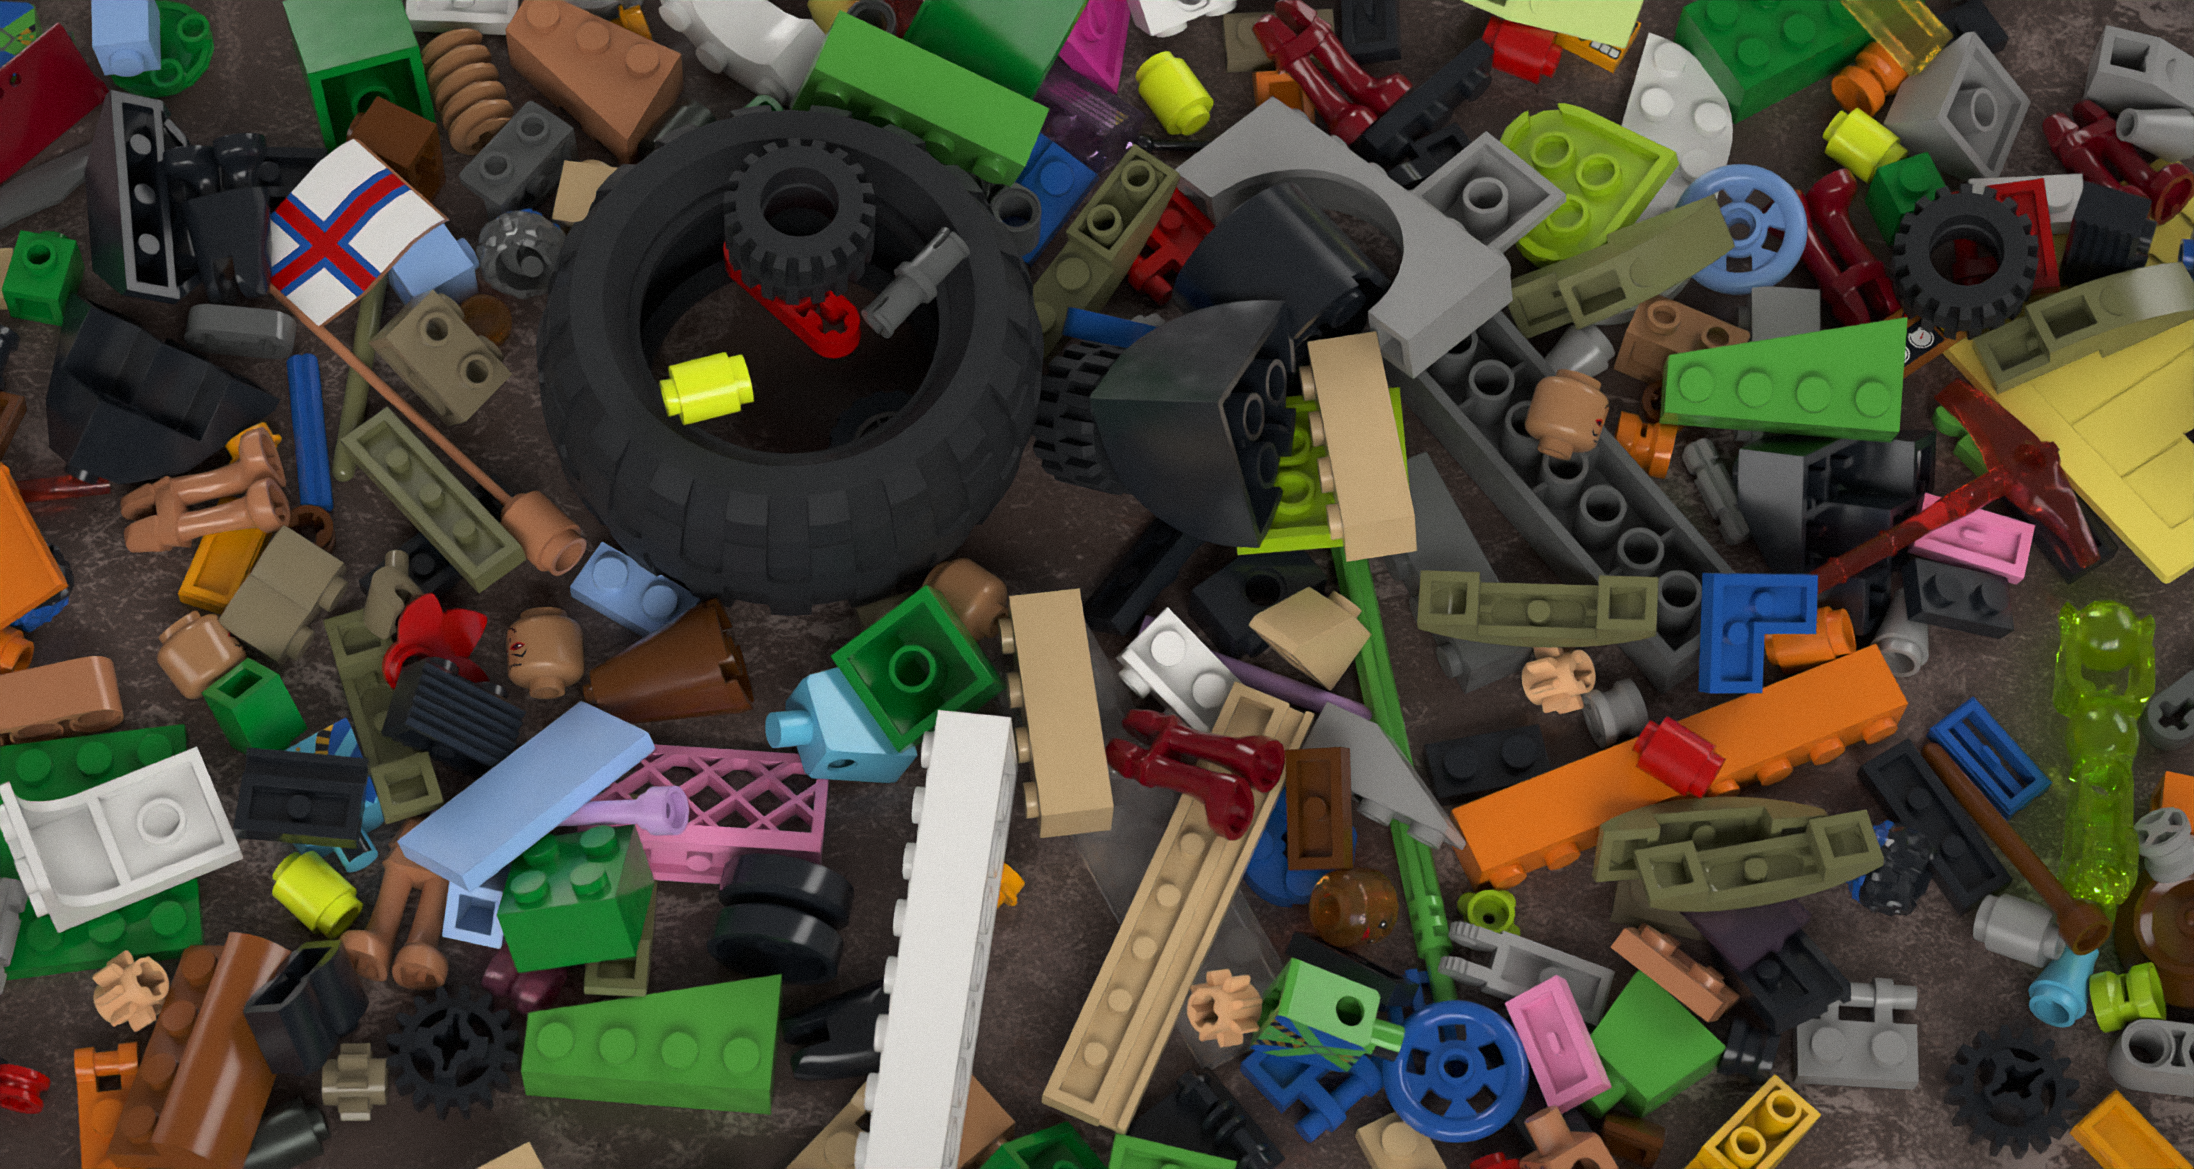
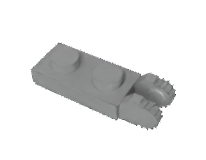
M1452 922L1448 934L1450 940L1476 951L1492 952L1490 961L1486 968L1459 957L1444 956L1441 957L1437 972L1451 977L1458 983L1481 987V992L1506 1001L1558 975L1566 979L1587 1030L1593 1032L1601 1022L1615 974L1613 970L1504 930L1501 933H1496L1467 922Z

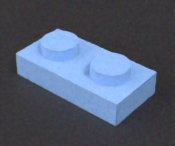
M601 542L570 586L571 597L642 637L647 636L701 603V599L692 596L691 591L661 574L656 577L642 568L632 558L604 542Z

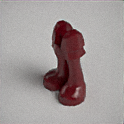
M1301 0L1277 1L1274 7L1277 17L1272 14H1264L1252 26L1251 30L1266 57L1270 60L1273 59L1278 74L1281 75L1286 72L1299 84L1326 123L1328 135L1339 137L1348 147L1414 86L1405 75L1399 72L1378 79L1369 75L1342 46L1331 30V24L1318 17L1317 12ZM1311 54L1326 68L1352 103L1348 102L1328 82L1309 58Z
M2087 99L2074 104L2072 111L2075 122L2062 112L2054 113L2043 120L2042 131L2050 149L2055 153L2058 160L2062 161L2067 174H2082L2084 182H2093L2153 200L2148 219L2151 218V220L2157 221V226L2164 225L2173 219L2194 196V173L2187 166L2176 162L2164 166L2158 172L2155 171L2139 155L2131 143L2121 141L2116 134L2117 121L2094 102ZM2108 160L2128 185L2122 186L2103 165V162Z
M1844 168L1833 171L1816 182L1807 192L1806 196H1804L1801 190L1794 189L1805 209L1808 226L1807 240L1800 260L1816 280L1822 291L1821 302L1832 309L1830 314L1844 327L1871 323L1867 308L1857 291L1859 288L1862 289L1873 312L1881 321L1901 309V301L1896 300L1893 292L1894 281L1888 276L1887 266L1882 261H1878L1863 242L1849 215V207L1858 191L1857 181L1851 171ZM1770 201L1762 208L1761 212L1763 214L1767 213L1774 201ZM1812 220L1821 228L1846 264L1848 269L1843 273L1820 241L1812 225ZM1771 227L1767 228V233L1783 241L1785 231Z
M1130 709L1121 721L1122 727L1127 733L1138 741L1150 746L1148 750L1118 738H1111L1105 746L1107 764L1123 778L1134 779L1142 786L1149 788L1161 787L1171 789L1193 797L1205 806L1207 823L1210 829L1216 835L1231 841L1242 838L1253 820L1255 802L1251 789L1263 794L1270 792L1277 785L1285 764L1284 747L1274 738L1262 735L1236 738L1207 733L1183 725V721L1174 714L1165 715L1153 710ZM1181 754L1210 762L1228 770L1232 774L1214 772L1180 762Z

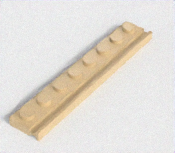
M1235 681L1211 733L1236 738L1251 735L1268 736L1278 740L1283 745L1284 750L1301 749L1313 724L1315 714L1306 711L1304 714L1290 708V704ZM1198 759L1196 764L1197 767L1214 772L1232 774L1222 767ZM1285 764L1277 785L1270 792L1263 794L1251 789L1255 802L1253 820L1247 832L1236 841L1216 835L1208 826L1205 806L1193 797L1182 794L1042 1095L1043 1104L1099 1127V1125L1116 1131L1118 1134H1126L1191 992L1190 987L1194 985L1284 788L1286 783Z

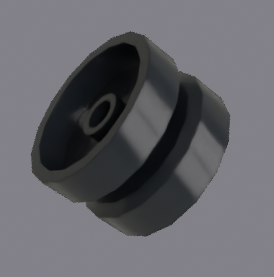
M752 853L736 856L729 860L724 866L718 892L719 902L724 907L713 914L707 940L708 953L722 965L754 978L782 974V984L815 985L828 983L838 975L843 951V938L837 932L849 924L854 901V887L836 872L799 858L777 854Z

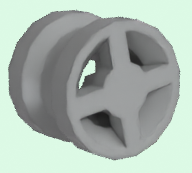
M1630 678L1616 681L1611 690L1601 692L1593 689L1581 696L1584 704L1582 711L1586 725L1595 743L1600 748L1615 745L1618 737L1625 734L1634 737L1640 736L1649 722L1647 709L1641 693Z
M2167 807L2152 811L2140 818L2133 826L2130 837L2135 850L2140 855L2145 856L2144 864L2149 876L2157 882L2172 883L2185 879L2194 873V835L2190 834L2191 823L2187 815L2181 809Z

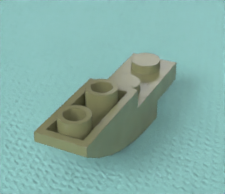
M1133 144L1067 229L1066 234L1069 241L1033 286L1035 308L1042 325L1044 342L1043 363L1048 367L1049 363L1071 339L1069 336L1061 335L1067 308L1073 307L1100 313L1140 254L1181 178L1177 171L1136 144Z
M1715 194L1607 234L1608 244L1511 279L1513 301L1508 304V307L1520 333L1528 339L1574 322L1576 329L1579 330L1632 308L1670 289L1735 248V244Z
M2183 262L2152 265L2109 275L2026 305L2025 316L1972 338L1973 349L1998 395L2094 352L2099 351L2102 358L2194 319V282Z

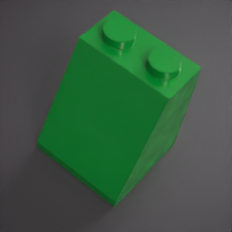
M287 0L282 2L294 50L324 148H328L329 154L347 142L346 136L351 122L358 113H366L377 96L436 124L419 45L401 0Z

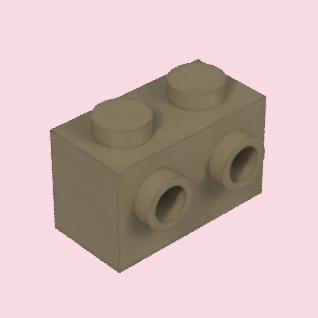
M432 289L414 296L368 344L438 418L449 427L466 422L512 373L502 363L504 356L500 349L488 338L482 335L477 337L462 321L465 315L459 305L449 296L443 293L437 294Z

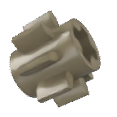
M371 1043L340 1044L338 1059H327L326 1064L322 1068V1098L324 1106H338L341 1121H371L373 1105L388 1104L389 1071L387 1068V1058L373 1059Z

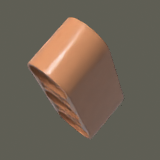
M103 656L82 657L0 675V746L85 736L112 729L123 721L124 715L114 662L109 658Z

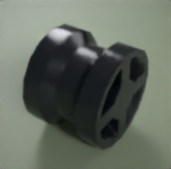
M1734 1015L1724 1040L1726 1049L1718 1063L1717 1073L1730 1076L1737 1072L1747 1075L1752 1084L1763 1086L1770 1075L1781 1033L1775 1035L1769 1027L1762 1030L1752 1027L1746 1018Z

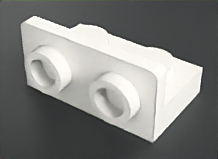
M1168 607L1115 657L1124 666L1118 673L1119 677L1140 698L1143 699L1150 693L1166 709L1163 712L1165 715L1174 714L1183 721V725L1207 733L1212 732L1234 682L1243 684Z

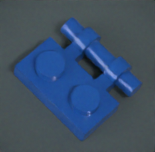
M1254 1051L1241 1062L1239 1070L1281 1114L1298 1099L1309 1108L1310 1112L1295 1124L1296 1131L1308 1143H1312L1325 1130L1333 1132L1347 1120L1345 1112L1364 1095L1372 1097L1384 1087L1382 1077L1383 1059L1375 1056L1368 1059L1364 1054L1347 1072L1349 1077L1330 1094L1318 1083L1330 1071L1329 1069Z

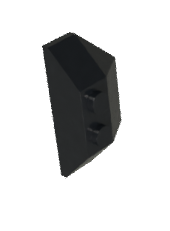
M110 90L105 95L85 168L92 271L121 295L175 305L202 283L182 207L183 202L197 198V195L190 181L172 176L164 169L162 153L175 147L191 145V143L169 119L172 114L162 100Z

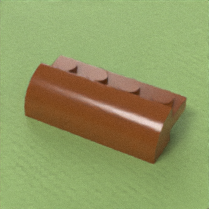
M229 932L224 946L190 945L187 949H184L106 1152V1155L116 1167L243 1169L277 1074L271 1073L243 1014V1010L250 997L260 987L275 978L277 969L292 953L291 951L267 939L237 932Z

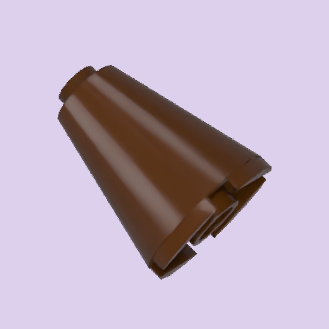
M717 597L702 601L591 669V682L583 685L586 703L630 724L738 714L752 710L754 707L751 703L754 702V694L750 676L740 645L735 646L729 631L726 630L733 626L721 601Z

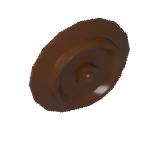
M2145 869L2128 886L2116 912L2114 946L2125 973H2128L2131 966L2152 962L2159 974L2166 1004L2180 1009H2194V873L2176 882L2161 883L2154 881Z

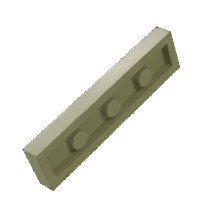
M388 407L340 439L348 456L478 593H481L526 560L522 546Z

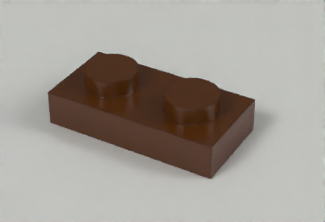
M1326 747L1285 750L1288 870L1353 869L1350 748Z

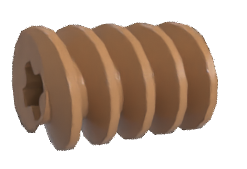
M468 28L455 29L440 34L422 50L421 59L428 89L434 95V104L441 113L442 124L448 131L451 146L457 152L466 155H477L512 119L514 111L512 104L504 100L506 89L503 84L497 81L499 73L497 67L490 63V50L484 45H480L483 35L477 30Z

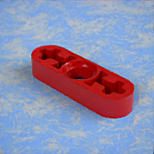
M724 242V260L728 275L817 354L827 358H840L855 350L861 338L860 316L856 307L842 294L836 297L832 291H828L825 293V302L813 305L810 297H804L799 301V305H788L786 301L781 300L777 296L774 301L762 297L760 284L750 289L742 282L741 270H733L729 262V250L726 249ZM819 304L820 316L816 312H814ZM821 317L834 326L843 321L844 332L840 334L835 330H831L824 334Z

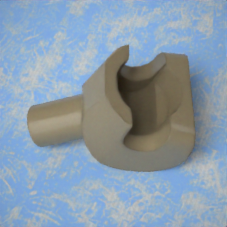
M392 550L386 553L385 567L378 569L373 574L363 610V620L366 627L383 640L397 632L396 619L402 614L407 605L425 595L408 576L409 556L402 550Z

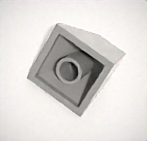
M1968 32L1902 81L1883 125L1901 138L1900 145L1909 151V157L1928 151L1935 167L1939 171L1969 182V179L1999 178L2031 101L1975 32Z
M1487 131L1413 189L1434 210L1447 219H1456L1471 236L1487 247L1493 246L1499 249L1502 253L1566 202V194Z

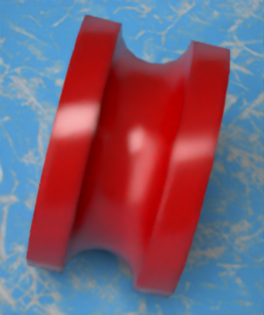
M0 1065V1106L25 1114L41 1113L44 1102L39 1098L40 1093L49 1090L50 1079L38 1071L23 1066Z

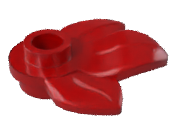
M431 592L415 599L402 612L398 620L397 641L389 647L384 655L382 673L386 683L395 690L402 665L410 656H417L418 661L427 657L443 658L455 663L459 667L458 675L474 683L490 682L486 673L468 658L480 640L488 618L483 613L466 608H456L442 612L438 599Z

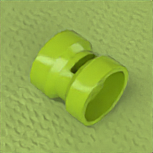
M2152 962L2131 966L2128 973L2116 975L2112 971H2105L2090 975L2089 989L2097 1022L2104 1033L2124 1029L2128 1022L2138 1019L2166 1020V1002L2162 983Z

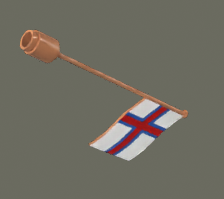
M352 139L340 145L319 161L278 208L270 214L272 269L269 293L504 506L500 514V524L522 546L526 559L542 572L549 571L554 576L565 574L579 562L586 549V541L581 537L580 527L540 491H531L527 494L520 493L514 497L507 494L324 327L367 295L414 243L437 226L449 221L443 213L359 139Z

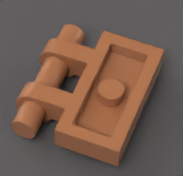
M1645 922L1638 929L1636 927L1624 928L1611 948L1707 1022L1718 1021L1723 1013L1727 1015L1741 996L1723 982L1725 978L1723 974L1711 965L1705 968L1680 950L1682 943L1668 932L1662 935Z

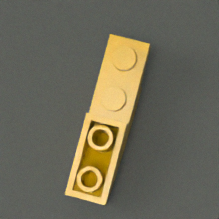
M1774 1074L1702 1146L1696 1157L1684 1169H1775L1816 1123L1821 1114Z

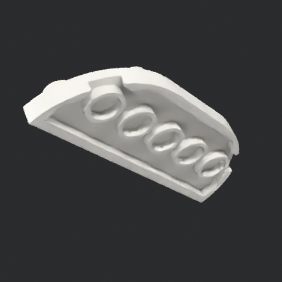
M1649 33L1622 127L1675 151L1679 165L1634 224L1675 209L1681 195L1692 182L1710 170L1726 166L1733 134L1732 117L1727 99L1698 59L1680 45ZM1691 277L1659 295L1673 300L1682 291ZM1638 305L1594 323V325H1613L1629 322Z

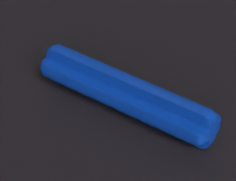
M310 353L292 355L288 358L286 364L300 504L318 506L329 513L334 505L318 359Z

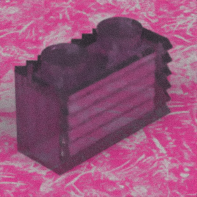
M1057 60L1054 61L1032 100L1049 108L1040 132L1077 160L1083 161L1085 166L1088 168L1092 167L1093 172L1096 174L1103 172L1126 155L1136 141L1146 118V114Z

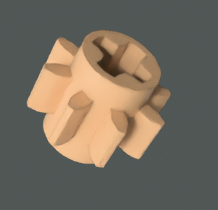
M1533 647L1537 660L1527 662L1522 670V685L1528 699L1536 705H1542L1544 713L1557 711L1560 715L1583 709L1584 704L1580 694L1592 691L1596 681L1594 665L1588 654L1580 649L1575 650V647Z
M128 950L108 961L107 966L92 977L98 984L93 995L98 1013L114 1027L129 1021L134 1032H138L156 1020V1016L160 1014L163 1007L164 997H166L169 991V980L161 965L149 956L134 962Z
M1229 969L1209 971L1206 975L1207 983L1191 985L1192 995L1187 1005V1017L1193 1028L1199 1032V1040L1201 1042L1217 1039L1220 1048L1243 1044V1033L1259 1031L1260 1027L1257 1022L1262 1013L1263 1000L1256 988L1250 984L1251 977L1249 975L1232 977Z

